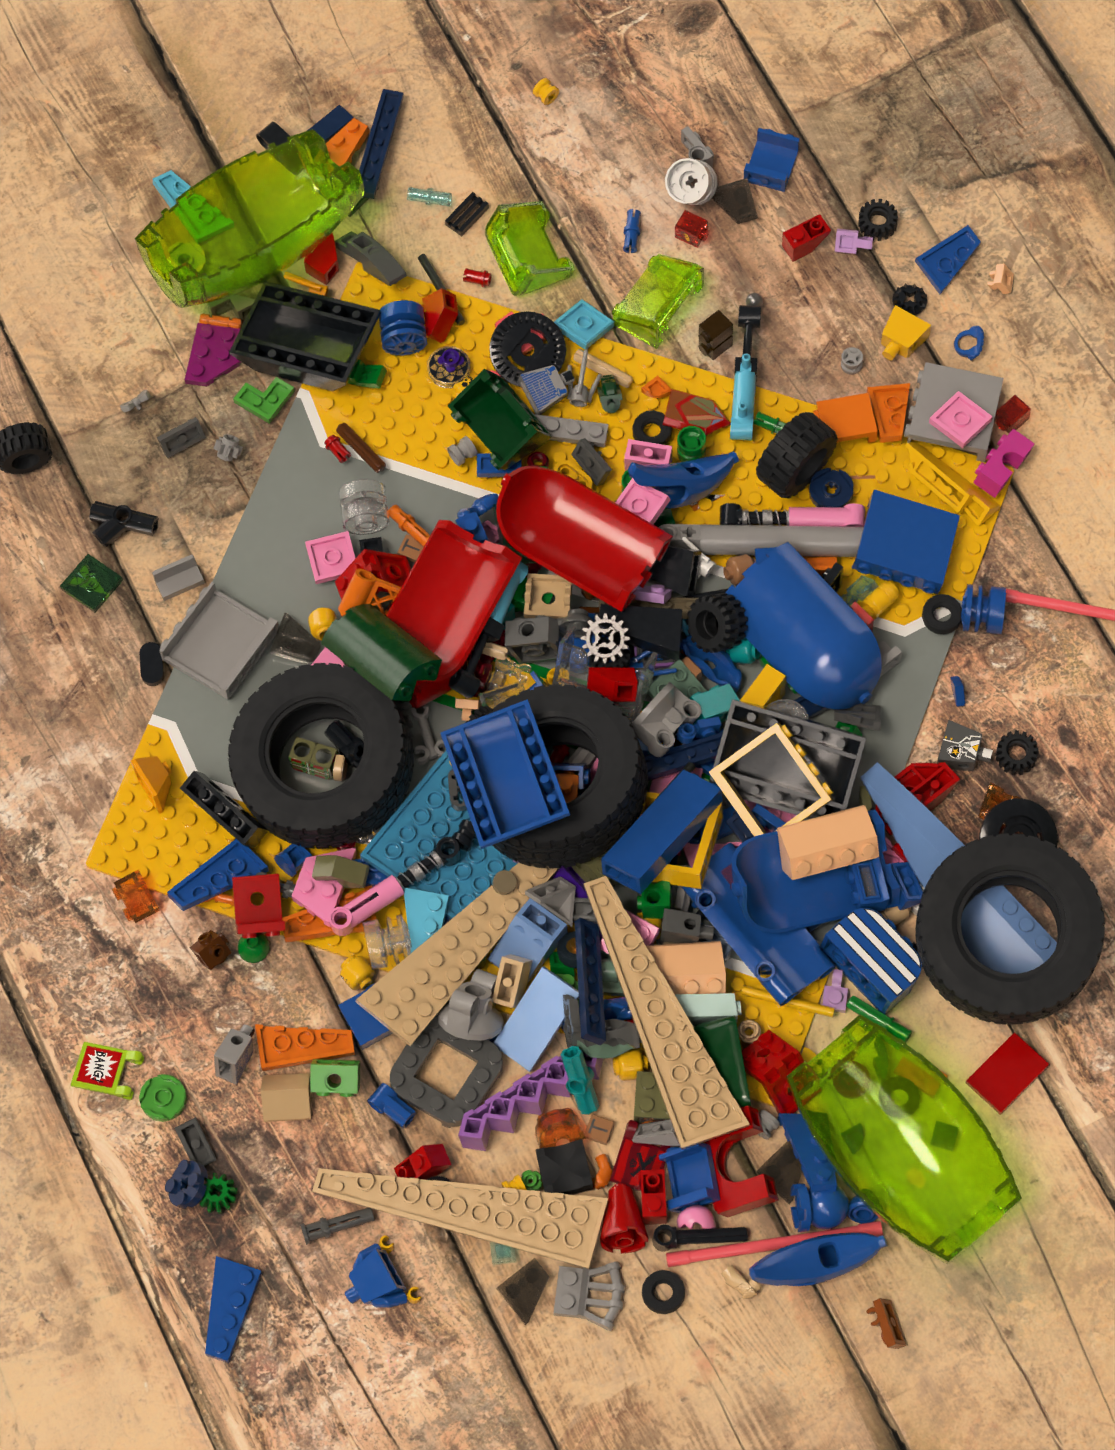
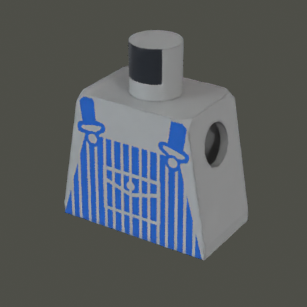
M554 365L520 374L518 379L536 415L543 414L564 399L568 393L565 386L575 381L570 370L559 374Z
M244 1024L240 1031L230 1029L214 1055L215 1075L235 1085L238 1084L253 1054L252 1037L255 1030L251 1026Z

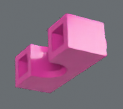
M1012 429L1008 436L1005 433L997 443L998 449L992 448L986 457L987 463L982 462L975 471L977 477L973 483L994 498L1003 489L1013 473L1003 463L1010 464L1018 469L1035 445V443L1015 429Z

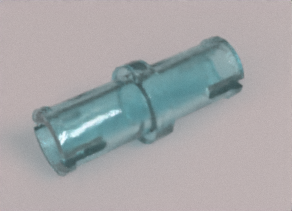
M409 187L407 200L425 202L426 205L439 204L450 206L452 193L434 191L433 188L426 190Z

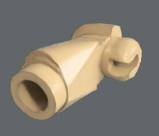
M733 1265L729 1266L721 1274L726 1284L741 1293L743 1299L756 1296V1291L761 1289V1285L752 1279L747 1282Z

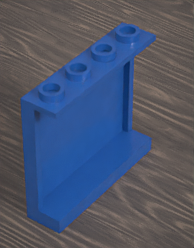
M874 489L867 507L869 508L852 569H856L862 574L879 576L882 580H892L901 583L905 587L922 589L925 593L938 594L944 582L960 515Z

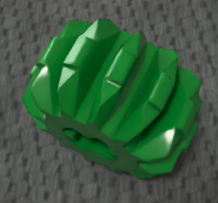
M213 1173V1179L211 1180L204 1177L206 1184L203 1185L207 1187L200 1206L202 1208L207 1207L209 1213H212L216 1208L217 1213L221 1214L222 1207L230 1210L229 1202L236 1203L237 1200L233 1195L237 1194L238 1190L233 1187L235 1184L234 1180H227L226 1174H222L218 1179L217 1173ZM217 1190L219 1193L221 1192V1195L217 1196L213 1192Z

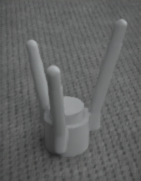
M584 350L578 385H575L573 388V382L568 384L567 399L570 400V404L577 407H585L587 403H591L592 396L601 379L600 376H602L601 374L597 375L588 392V388L583 385L588 350ZM568 365L567 369L572 373V366Z

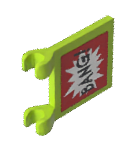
M84 1042L70 1086L132 1100L134 1095L132 1089L128 1086H119L125 1063L128 1061L142 1065L145 1058L140 1051H128Z

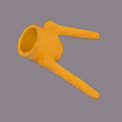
M287 271L284 273L283 277L285 279L309 287L308 292L323 296L328 295V286L314 283Z

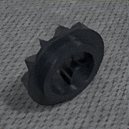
M905 283L904 286L898 287L893 294V306L895 307L896 305L912 315H917L927 305V294L923 291V287L919 288L915 283L913 285ZM906 296H914V302L911 300L907 302Z

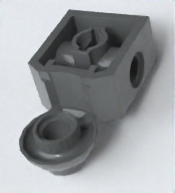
M571 609L566 617L552 618L545 615H538L530 619L515 618L512 621H506L505 647L519 664L562 660L566 650V635L573 638L586 636V632L582 629H589L590 625L587 621L593 620L584 609Z

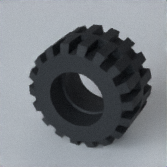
M34 422L17 423L0 431L1 471L11 474H25L42 468L51 460L53 454L46 429L41 424L38 425Z
M720 593L696 599L695 603L691 604V610L687 613L689 617L686 620V625L689 626L687 631L692 636V642H696V647L703 649V652L715 653L734 648V646H739L742 643L741 640L745 638L744 631H747L748 628L746 625V621H748L747 616L744 615V607L740 606L741 602L738 599L735 600L733 595Z

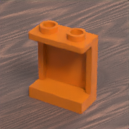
M869 393L816 402V410L813 411V414L836 432L837 442L867 437L868 443L877 442L878 430Z

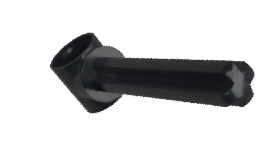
M663 1224L655 1229L652 1242L658 1251L665 1252L670 1249H676L677 1245L745 1242L748 1239V1232L745 1227L676 1230V1227ZM663 1233L667 1234L670 1237V1241L663 1243L659 1241L657 1236Z

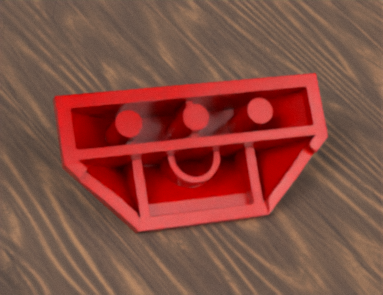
M945 762L938 764L911 763L894 777L929 811L942 803L960 781V778ZM876 804L875 809L885 824V831L889 835H893L887 822L885 823L883 817L881 816L882 813L880 812Z

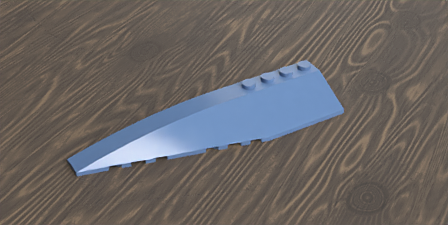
M877 762L860 779L873 802L877 804L882 813L881 816L893 833L894 839L902 848L903 854L919 883L925 889L937 867L949 855H952L954 851L965 845L911 792ZM1003 885L991 887L976 895L967 904L962 913L961 930L967 948L981 964L994 971L1007 974L1028 972L1047 961L1056 949L1057 942Z

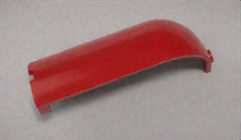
M523 466L511 473L505 474L501 481L503 487L497 500L496 514L499 528L507 542L524 556L621 612L635 599L636 595L633 593L639 586L644 588L652 576V573L649 572L656 560L661 561L673 538L669 533L573 478L548 468Z
M439 520L386 614V617L442 659L437 679L435 681L418 680L422 682L445 680L454 675L463 666L522 557L504 545L495 544L487 540L484 543L474 540V534L464 530L450 520Z

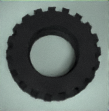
M802 412L799 416H795L778 431L774 439L769 442L768 447L763 451L762 457L758 461V466H756L758 479L781 498H791L797 495L799 491L804 490L811 483L812 477L827 464L828 459L832 456L838 441L836 432L811 412Z

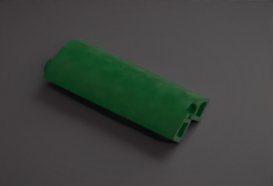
M371 604L358 605L346 610V614L339 620L335 619L322 639L321 644L348 666L354 668L358 674L391 700L410 701L417 680L435 681L442 662L440 657Z

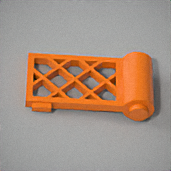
M356 569L338 610L343 617L346 614L345 611L352 607L371 604L372 606L378 605L380 612L386 616L388 611H384L381 603L389 600L394 602L401 587L376 578L367 570ZM378 586L388 589L390 595L378 598L376 594Z

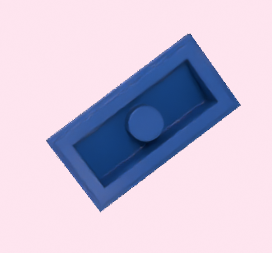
M890 863L893 874L900 886L899 910L920 904L923 891L909 863Z

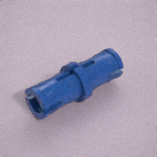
M633 209L627 211V223L623 231L625 235L623 251L626 253L629 252V245H631V253L637 251L641 212L636 209L635 217H633Z

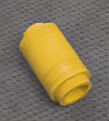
M890 581L882 582L860 602V607L875 620L897 600L899 590Z

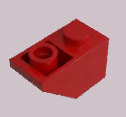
M819 214L783 232L782 247L792 262L812 253L831 233V229Z
M331 231L325 237L320 238L317 247L313 252H309L304 259L306 273L325 285L339 271L334 235Z
M441 288L422 298L427 337L443 343L458 316L456 295Z
M588 668L587 689L595 691L613 702H636L638 681L634 668Z
M443 1144L423 1145L394 1167L397 1177L427 1180L438 1176L452 1164Z
M640 1170L644 1225L667 1224L665 1170Z

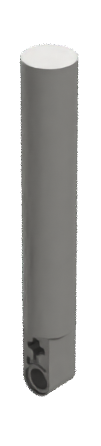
M663 524L658 527L673 536L669 545L691 549L682 540L683 537H686L704 555L747 554L749 556H755L756 548L778 547L789 542L801 556L856 557L863 527Z

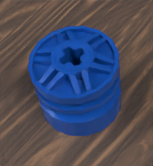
M401 300L388 303L380 308L382 348L386 353L401 356L411 355L426 347L427 336L424 326L423 307L419 303Z
M967 584L961 607L963 631H969L970 622H975L974 632H978L980 624L985 623L986 633L1002 634L1006 588L991 586L988 596H984L983 586L979 585L977 595H973V585Z

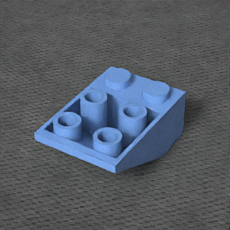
M529 898L515 915L508 929L490 954L488 961L499 968L502 956L510 954L533 960L528 984L557 948L558 941L568 933L567 924Z

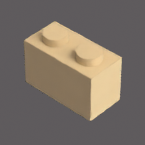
M512 954L502 956L492 996L493 1003L510 1008L517 1007L525 994L533 960Z

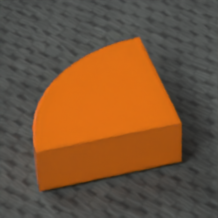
M657 375L641 388V392L652 398H664L670 395L671 388Z

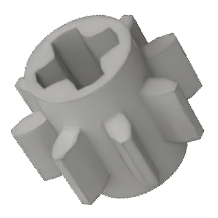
M225 434L223 438L219 437V439H216L213 449L218 451V458L224 461H232L233 458L237 459V456H240L243 446L238 445L239 439L237 437Z

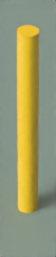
M743 985L741 995L777 1003L768 991ZM796 998L791 999L785 1004V1006L833 1017L835 1008Z

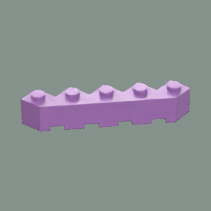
M583 1053L586 1065L594 1072L593 1079L599 1080L603 1058H593ZM561 1056L553 1057L542 1064L541 1068L534 1073H528L515 1081L513 1086L504 1092L499 1091L485 1100V1104L475 1110L471 1109L463 1115L458 1135L462 1147L486 1151L491 1130L514 1133L519 1112L536 1115L543 1114L547 1094L571 1097V1093L566 1088L568 1076Z

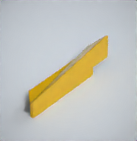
M917 442L906 444L911 461L908 464L909 472L957 513H961L964 510L976 525L981 526L1001 507Z

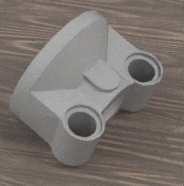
M669 682L633 721L632 726L637 738L648 747L649 752L656 757H661L673 746L675 742L673 733L682 724H693L701 714V707L696 701L688 699Z
M477 969L471 981L461 984L453 992L450 1000L439 1011L437 1016L439 1025L449 1034L466 1040L481 1041L492 1039L500 1034L504 1021L502 1014L495 1008L496 1003H493L492 998L497 976Z

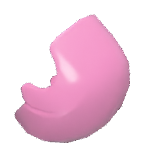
M701 1205L685 1208L680 1212L676 1221L678 1228L688 1227L691 1230L695 1223H699L702 1229L716 1228L711 1210Z

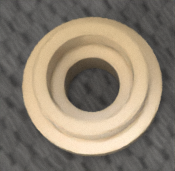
M753 1020L741 1022L738 1026L739 1039L744 1043L756 1041L761 1035L759 1024ZM751 1029L754 1033L748 1036L745 1034V1031Z

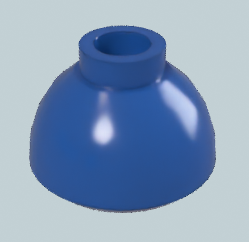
M860 1191L850 1200L847 1216L857 1223L873 1222L880 1216V1207L869 1192Z

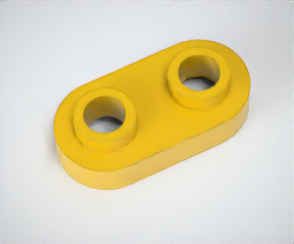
M562 460L555 465L554 471L560 473L567 472L569 473L567 476L593 489L591 477L572 462Z

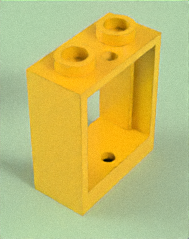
M766 664L740 701L774 709L785 695L786 675Z

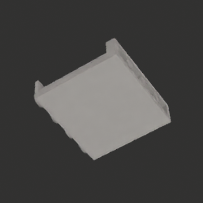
M925 362L924 371L919 370L917 378L920 388H915L912 401H916V405L910 407L908 419H912L911 424H906L904 437H908L907 443H910L911 440H917L978 453L976 461L985 462L1003 378ZM958 391L992 416V421L964 448H961L929 423L930 417Z
M211 582L208 587L202 589L197 602L188 608L182 622L179 621L175 625L170 638L162 642L160 654L163 661L229 700L279 633L280 628L277 620L272 617L268 620L216 590L215 583Z

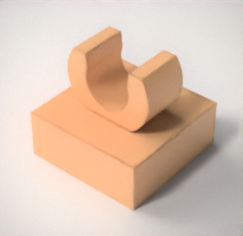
M997 264L996 271L989 273V276L994 281L988 282L987 285L992 290L999 289L1002 294H1009L1012 290L1014 274L1005 264Z
M456 699L455 708L462 709V721H469L472 710H479L480 707L479 700Z

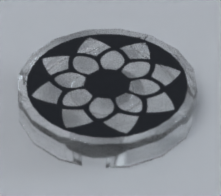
M445 346L437 349L430 355L427 361L429 377L436 385L443 388H453L455 383L465 379L470 374L471 365L468 355L463 350L454 346ZM450 348L455 349L459 356L464 358L463 365L457 366L452 373L447 372L446 368L438 363V358L442 356L444 351Z

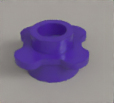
M450 348L444 351L442 356L438 358V363L443 365L447 372L452 373L457 366L463 365L464 358L459 356L455 349Z

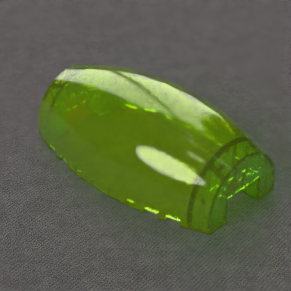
M311 129L287 137L288 142L276 146L275 142L268 145V150L258 154L256 151H253L213 172L176 198L177 204L169 210L167 208L161 211L162 217L155 223L150 221L144 230L136 236L135 241L153 279L176 306L186 308L214 302L239 294L284 272L327 239L347 218L364 195V184L360 171L349 161L340 167L334 163L329 157L325 140L315 130Z
M858 1015L842 1029L840 1036L808 1063L804 1061L787 1075L786 1080L796 1106L811 1136L828 1163L846 1186L893 1231L946 1264L951 1263L991 1230L1021 1201L1022 1197L1015 1184L1012 1172L1003 1158L1002 1152L997 1147L980 1116L961 1092L919 1052L917 1053L900 1038L898 1039L889 1033L887 1029L868 1018Z

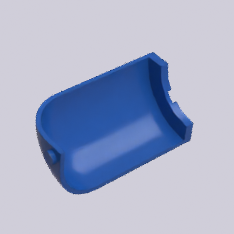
M789 542L768 552L766 555L768 558L759 565L756 562L752 564L742 574L745 578L736 587L731 585L725 592L727 595H733L735 600L738 599L741 602L740 606L745 609L744 615L747 616L748 620L746 621L747 631H744L745 637L776 670L786 675L788 684L802 697L816 705L829 709H847L860 703L865 704L871 699V693L879 681L882 668L880 648L874 634L866 623Z
M876 809L870 810L868 814L877 835L879 858L890 897L885 908L887 909L899 906L900 886L893 874L891 864H886L883 852L887 851L885 824ZM777 831L752 837L740 844L733 853L731 860L733 878L731 887L733 895L737 897L747 922L760 931L768 933L786 932L843 919L850 912L856 910V905H853L851 902V885L846 882V871L850 865L792 880L782 870ZM871 874L861 875L866 897L876 896L873 890Z

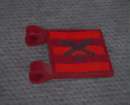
M629 1120L610 1182L616 1184L623 1183L641 1192L640 1170L664 1169L666 1162L660 1161L659 1155L666 1153V1150L671 1146L660 1145V1147L651 1144L634 1143L632 1139L638 1122Z

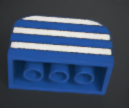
M859 908L850 912L825 934L820 948L839 970H843V974L873 1006L886 1015L911 992L921 972V959L913 948L912 942L907 937H902L896 931L897 928L891 920H886L873 909Z

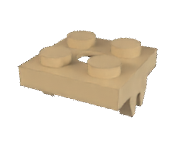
M528 573L524 618H535L538 615L552 618L566 617L571 608L573 583L559 575ZM545 593H552L555 596V601L551 604H545L542 601V596Z

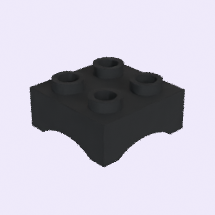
M582 1139L560 1146L536 1149L545 1192L571 1195L593 1190Z

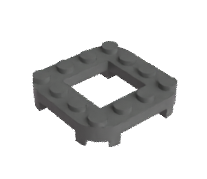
M436 1015L411 1046H405L390 1071V1084L398 1098L402 1101L404 1100L440 1121L442 1126L451 1128L461 1126L463 1115L471 1109H477L481 1105L497 1078L501 1077L503 1061L502 1054L494 1043L487 1039L477 1041L455 1037L439 1025L438 1015ZM442 1042L477 1063L454 1100L415 1078L437 1043L440 1044Z

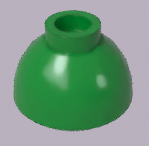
M257 933L255 938L241 937L237 946L238 954L246 962H260L269 953V941L262 933Z

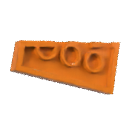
M367 886L364 888L365 890L355 894L351 892L344 895L345 897L340 899L338 907L348 904L371 889L372 886ZM307 909L282 918L285 921V943L336 935L331 927L326 926L323 920L316 915H311L307 912ZM376 913L355 926L351 933L377 930ZM340 918L336 921V924L343 925L347 922V919Z

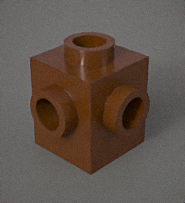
M212 930L200 935L198 941L189 947L200 963L209 970H212L216 965L222 964L227 959V956L232 953L227 946L229 941L222 933L216 934Z

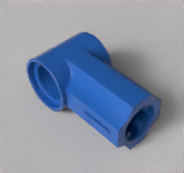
M382 1083L367 1100L374 1110L382 1115L384 1113L403 1129L412 1122L416 1115V1111L398 1098L396 1092L385 1083Z

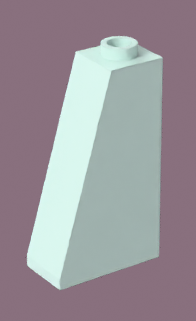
M735 993L675 994L692 1025L734 1015L737 1023L738 1015H742L741 1003L735 1000Z

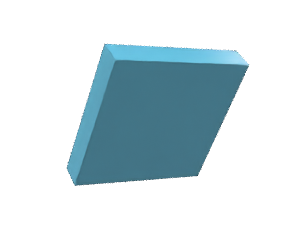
M582 299L554 321L564 336L585 350L614 327L612 319Z

